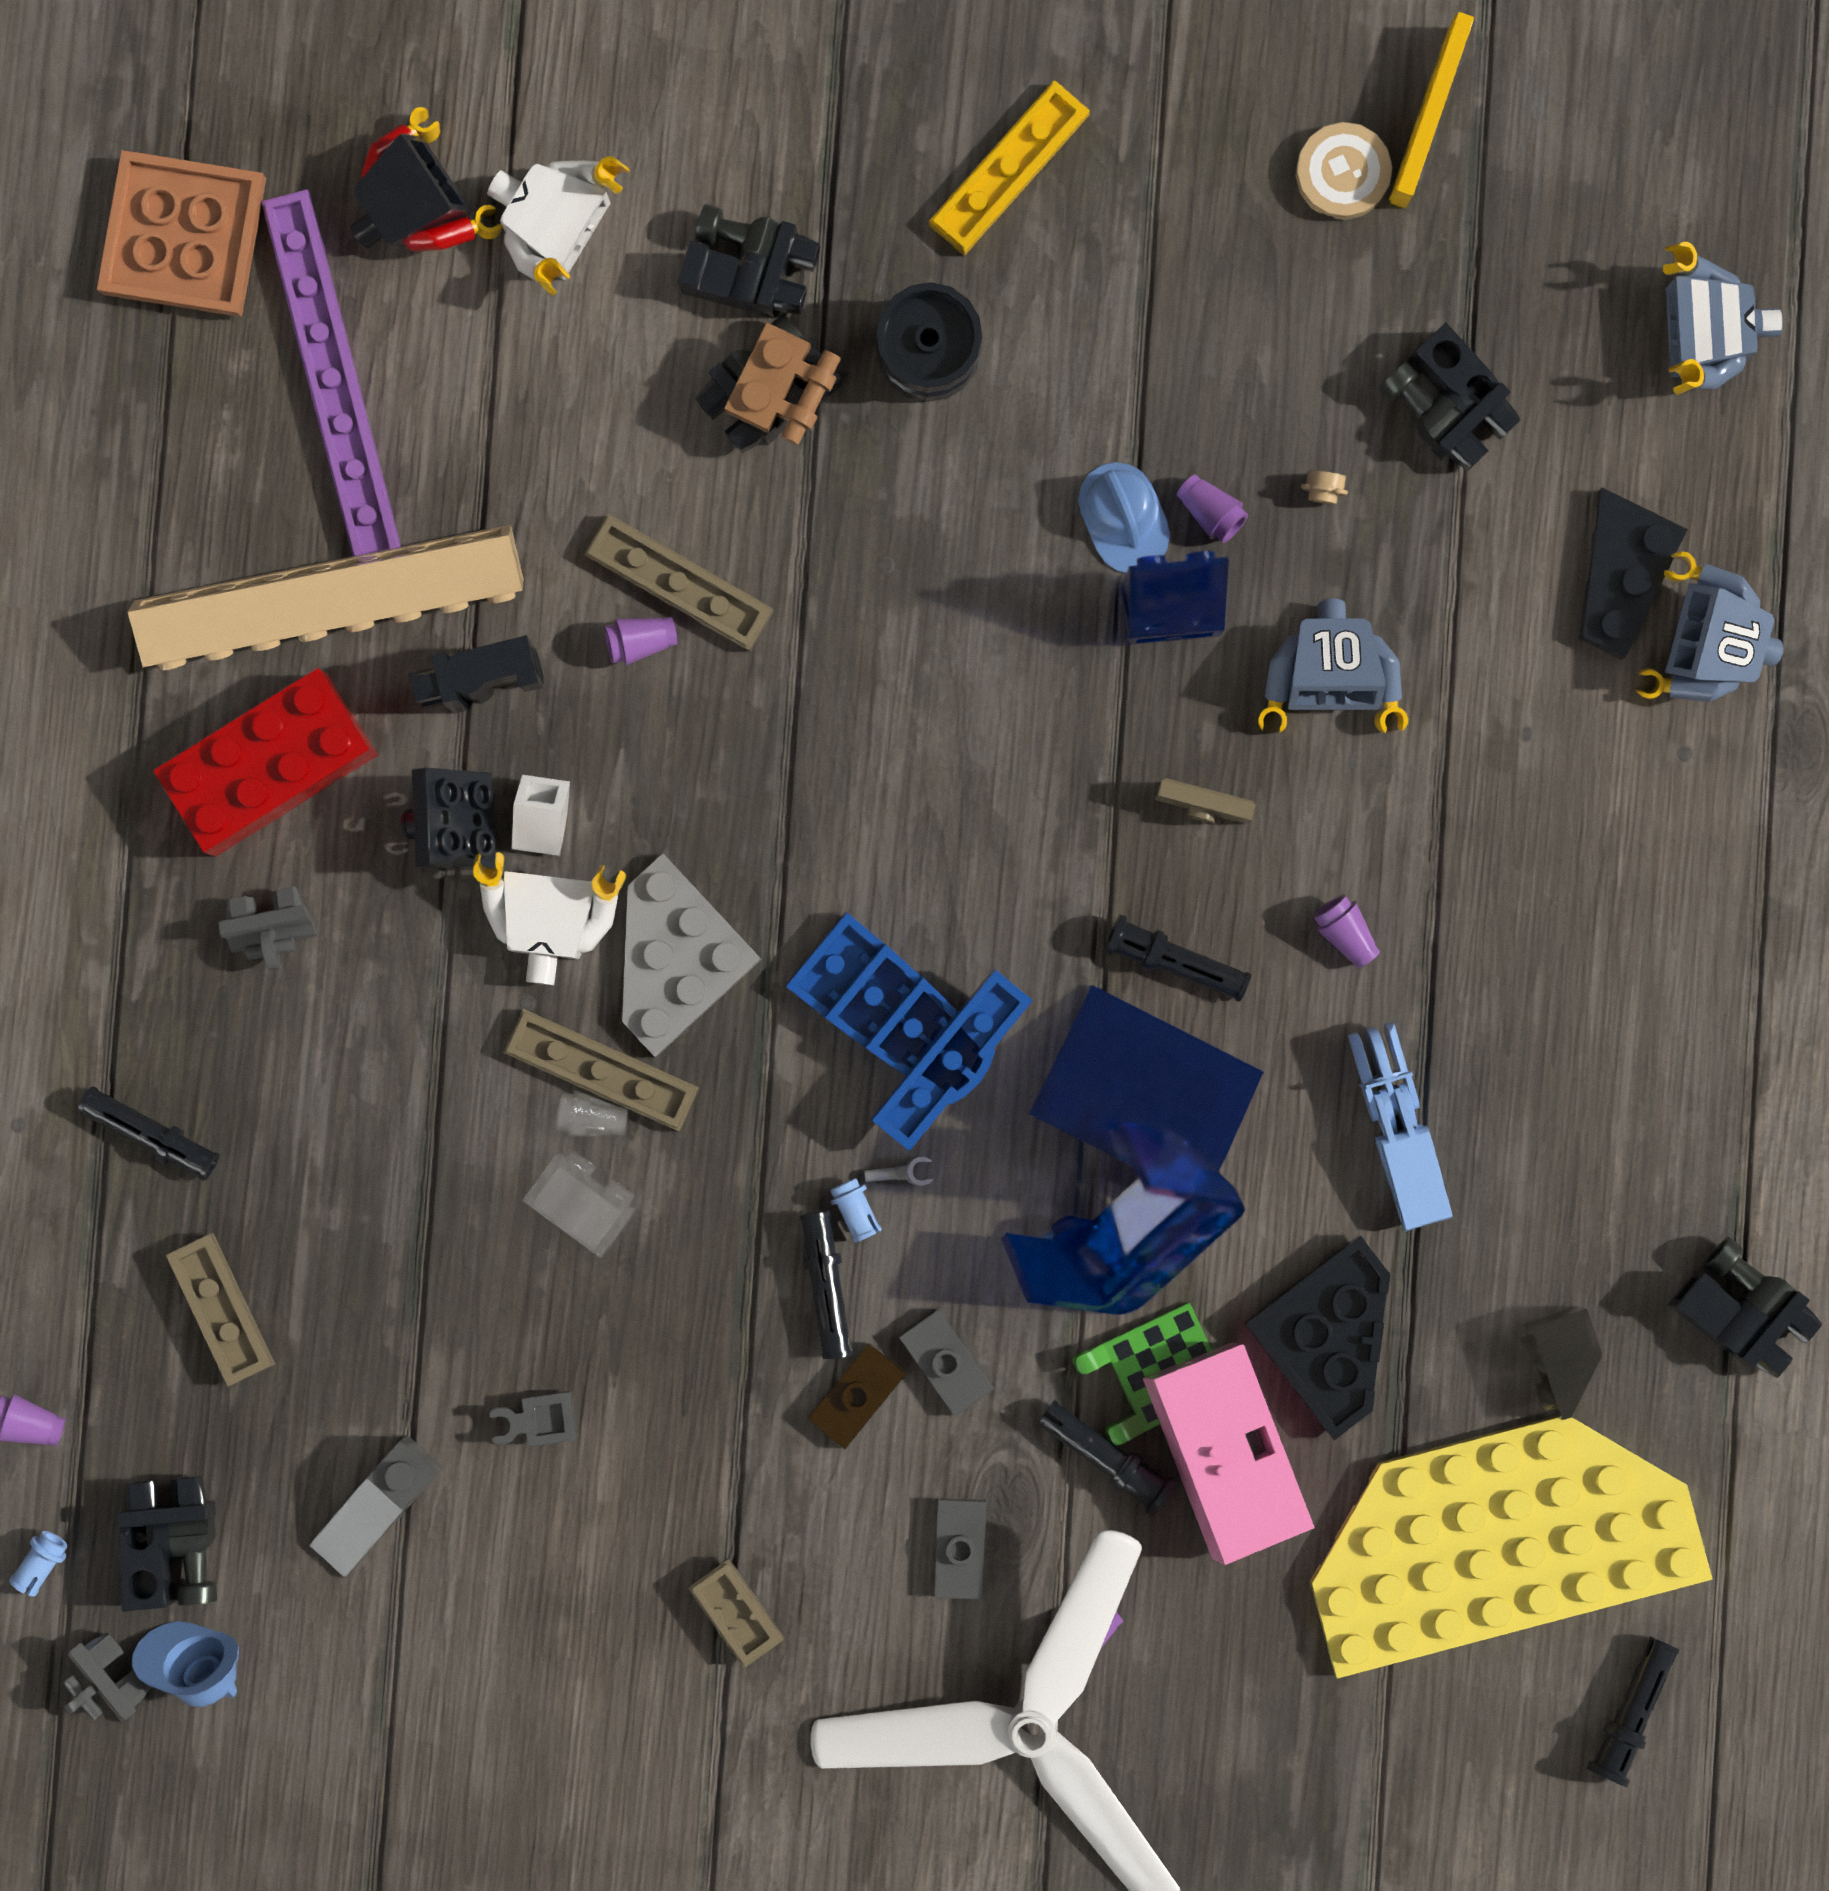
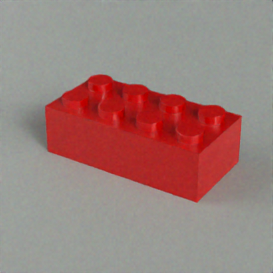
M317 668L159 766L153 772L202 851L217 857L374 759L378 754L329 675L320 668Z

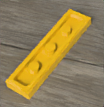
M1458 12V14L1454 15L1448 27L1389 198L1391 200L1390 204L1406 209L1414 195L1473 24V16Z
M1054 80L929 220V226L965 256L1088 118L1090 110Z

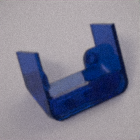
M1122 1122L1117 1127V1131L1138 1176L1124 1192L1094 1220L1066 1216L1057 1220L1051 1226V1230L1042 1238L1005 1233L1001 1240L1027 1303L1113 1315L1127 1314L1145 1305L1242 1217L1245 1212V1206L1237 1189L1179 1133Z

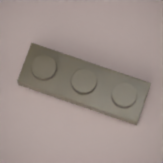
M214 1233L167 1254L166 1257L227 1387L275 1365Z

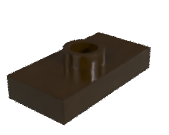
M868 1343L809 1415L808 1420L843 1449H846L904 1378L906 1372L872 1344Z

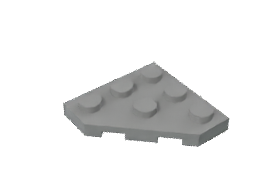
M664 854L660 855L628 885L622 1022L651 1054L657 1057L762 960Z

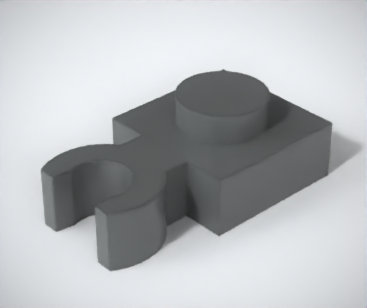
M572 1390L523 1397L522 1412H517L509 1406H499L489 1412L490 1418L502 1416L510 1422L508 1433L492 1437L495 1444H508L519 1434L526 1433L528 1447L576 1441L578 1439Z

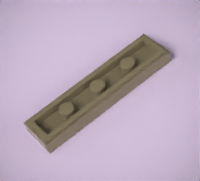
M609 513L584 553L588 559L749 652L774 612L773 608Z
M525 1009L522 1010L503 1052L679 1132L699 1091V1087Z

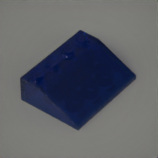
M1091 985L1027 1114L1198 1201L1204 1202L1229 1152L1264 1071Z

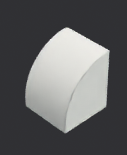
M522 775L513 806L512 849L560 855L567 818L570 781Z

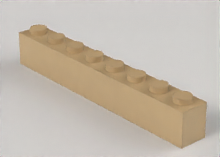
M511 525L134 600L128 610V616L142 666L157 665L158 670H169L186 664L187 658L204 655L207 661L223 659L231 656L233 649L251 646L253 651H263L279 646L281 639L298 636L301 642L313 641L325 637L328 634L327 630L345 627L347 632H357L373 627L375 620L392 617L393 622L400 623L421 617V611L440 608L441 613L460 611L469 606V601L487 598V602L490 604L509 601L516 597L515 592L522 591L524 579Z

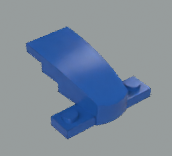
M846 911L785 984L789 990L867 1050L905 1075L870 1119L908 1151L912 1149L948 1104H953L965 1097L981 1082L991 1065L995 1046L1033 1001L1001 973L993 969L961 1009L957 1011L925 978L921 977L891 948Z

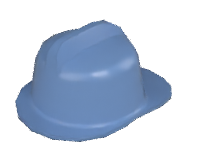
M1114 462L1101 465L1090 472L1080 487L1078 502L1081 515L1097 552L1106 564L1119 572L1135 574L1148 571L1158 564L1166 553L1170 537L1167 519L1152 484L1142 471L1130 464Z
M188 1622L166 1623L149 1631L138 1642L132 1655V1668L138 1679L145 1684L173 1694L182 1702L192 1707H205L223 1697L234 1698L237 1689L234 1682L236 1680V1663L239 1656V1647L233 1637L222 1632Z

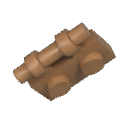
M766 323L724 408L725 413L767 433L770 432L778 416L788 421L781 437L787 442L798 446L805 431H811L818 418L814 413L824 392H830L837 379L833 374L841 358L832 352L824 350L817 365H810L804 362L811 348L809 342L772 324ZM796 378L807 383L797 405L785 401Z

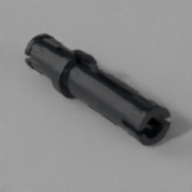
M94 1086L87 1090L79 1103L78 1114L94 1120L118 1135L155 1153V1159L163 1164L170 1161L196 1175L202 1181H206L217 1166L220 1158L219 1153H214L184 1137L182 1129L176 1126L168 1128L136 1109L106 1095Z
M830 1210L800 1215L807 1258L803 1259L804 1269H809L823 1359H835L853 1354L850 1346L845 1304L838 1264L842 1263L841 1253H836ZM818 1239L821 1242L823 1257H821ZM822 1258H823V1264H824V1267H825L826 1279L824 1278V1273H823ZM826 1290L829 1292L834 1329L832 1328Z

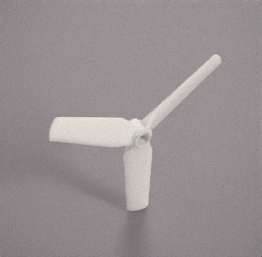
M1101 1531L1097 1534L1026 1671L1024 1700L1019 1702L1014 1708L970 1701L818 1719L814 1721L810 1735L812 1756L817 1766L826 1769L982 1765L1017 1752L1021 1756L1031 1758L1042 1786L1129 1891H1180L1179 1886L1090 1759L1057 1732L1058 1719L1085 1688L1142 1550L1141 1544L1131 1536L1117 1531ZM1026 1723H1035L1043 1728L1044 1732L1038 1735H1031L1026 1733L1021 1726Z

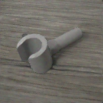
M914 1157L902 1166L865 1170V1181L897 1179L907 1180L913 1185L924 1186L931 1183L933 1179L917 1180L913 1176V1167L918 1162L932 1161L927 1157Z

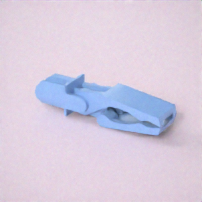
M1393 1021L1384 1024V1034L1395 1070L1391 1071L1382 1038L1376 1027L1365 1030L1367 1046L1376 1073L1375 1076L1371 1074L1359 1034L1357 1032L1349 1034L1348 1039L1361 1080L1359 1087L1362 1089L1370 1118L1373 1122H1379L1383 1135L1375 1137V1141L1402 1228L1407 1232L1438 1221L1451 1219L1453 1215L1430 1131L1427 1125H1417L1415 1109L1420 1108L1412 1079L1413 1073L1408 1071ZM1403 1079L1404 1083L1400 1084L1399 1086H1397V1084L1392 1085L1391 1083L1393 1081ZM1383 1085V1090H1379V1092L1371 1090L1373 1087ZM1395 1115H1398L1403 1127L1401 1130H1397Z

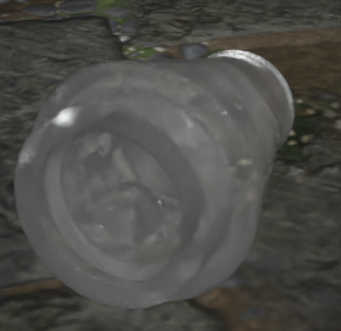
M574 1090L573 1094L561 1092L555 1131L566 1132V1137L607 1135L623 1137L628 1108L615 1106L577 1090Z

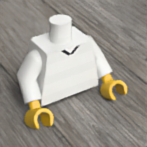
M607 156L599 162L586 160L552 161L546 167L540 164H533L522 182L503 171H499L492 180L487 194L507 206L500 222L506 232L504 244L518 271L538 282L549 295L554 296L557 291L551 286L552 281L557 277L563 280L570 278L568 273L610 205L607 192L601 187L605 186L613 193L619 194L623 187L615 182L614 178L620 172L629 173L630 169L616 158Z
M480 853L476 855L473 874L480 882L484 912L497 939L507 944L509 951L529 954L526 982L554 985L558 957L579 960L581 953L592 951L612 927L618 900L617 894L626 879L624 871L620 870L615 883H610L604 879L602 875L604 865L598 868L592 882L507 871L504 873L503 880L501 876L504 867V856L501 853H496L495 868L484 867L480 861Z

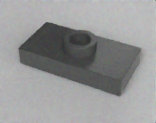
M939 1308L899 1336L955 1417L995 1389Z
M938 1498L934 1598L983 1600L986 1500Z

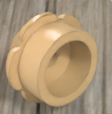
M1309 470L1306 484H1301V489L1309 492L1308 500L1312 502L1336 505L1338 496L1343 497L1348 494V491L1344 490L1346 476L1341 474Z

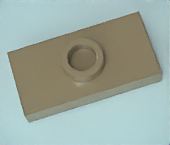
M1168 778L1161 780L1155 796L1157 801L1187 808V817L1208 823H1214L1217 816L1248 824L1252 821L1256 806L1254 801Z
M729 1558L689 1585V1591L743 1668L784 1640L782 1633Z

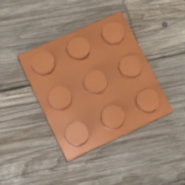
M121 150L97 291L102 295L242 317L262 206L261 201L263 200L266 183L265 175L260 172Z

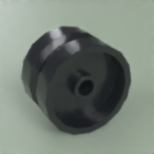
M933 282L911 285L894 295L881 312L876 331L880 369L889 384L906 397L925 402L947 399L964 389L977 372L983 339L980 317L969 299L953 287ZM924 338L929 343L937 339L938 342L934 346L928 347L921 343V339Z

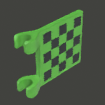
M1188 1302L1102 1344L1074 1355L1072 1361L1076 1370L1081 1374H1088L1111 1362L1134 1412L1133 1415L1109 1424L1105 1428L1108 1440L1114 1445H1121L1143 1432L1160 1425L1143 1378L1212 1351L1191 1304Z

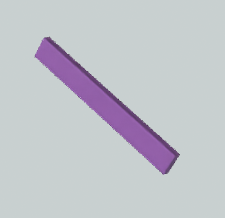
M306 189L261 201L352 556L401 547L311 194Z

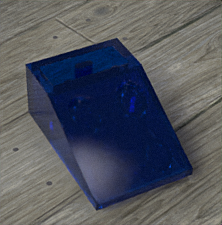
M1197 551L1186 554V561L1166 563V556L1153 555L1136 559V566H1129L1120 587L1125 646L1220 637L1225 630L1228 557L1216 558L1215 551Z

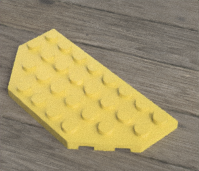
M1564 1413L1378 1462L1368 1479L1370 1481L1356 1505H1353L1334 1538L1335 1541L1322 1564H1319L1310 1583L1334 1674L1338 1679L1713 1579L1688 1486Z

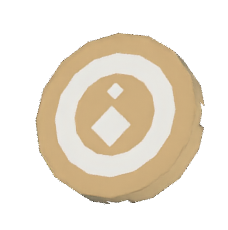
M1340 122L1324 126L1309 137L1299 154L1295 176L1299 192L1310 208L1320 214L1324 213L1327 216H1333V219L1349 220L1364 216L1379 204L1390 185L1392 163L1387 147L1377 134L1359 124Z

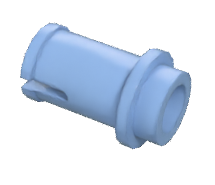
M856 1178L848 1180L830 1190L833 1196L830 1203L831 1205L837 1204L854 1243L862 1241L882 1230L863 1193L867 1188L865 1184L859 1185Z
M42 1531L40 1536L32 1537L30 1540L32 1548L9 1579L11 1585L23 1594L27 1587H29L27 1591L28 1596L35 1597L56 1563H62L66 1558L64 1551L67 1548V1543L58 1535L49 1531Z

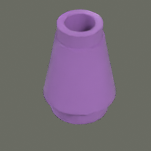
M1196 474L1189 477L1177 492L1176 496L1183 501V504L1210 539L1217 538L1222 543H1226L1241 529L1248 518V513L1242 509L1243 502L1204 479L1199 478Z
M672 617L663 619H615V624L604 626L606 645L612 664L623 662L626 666L668 647L677 645V635Z
M1345 894L1332 899L1314 914L1313 917L1319 924L1316 930L1349 961H1352L1356 968L1365 966L1379 955L1380 951L1375 945V941L1356 901L1350 902Z
M15 1394L12 1398L0 1396V1441L58 1446L66 1418L59 1417L57 1414Z

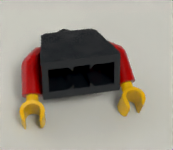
M418 107L414 109L410 115V125L401 124L372 142L361 171L362 179L354 189L355 196L366 213L351 225V231L355 238L367 248L372 247L383 237L390 246L407 247L413 252L437 251L472 241L476 233L484 239H494L502 232V224L488 228L481 223L482 218L496 213L494 206L484 205L479 208L475 219L469 220L466 217L472 210L427 144L439 137V122H433L427 128L418 126L429 117L426 108Z

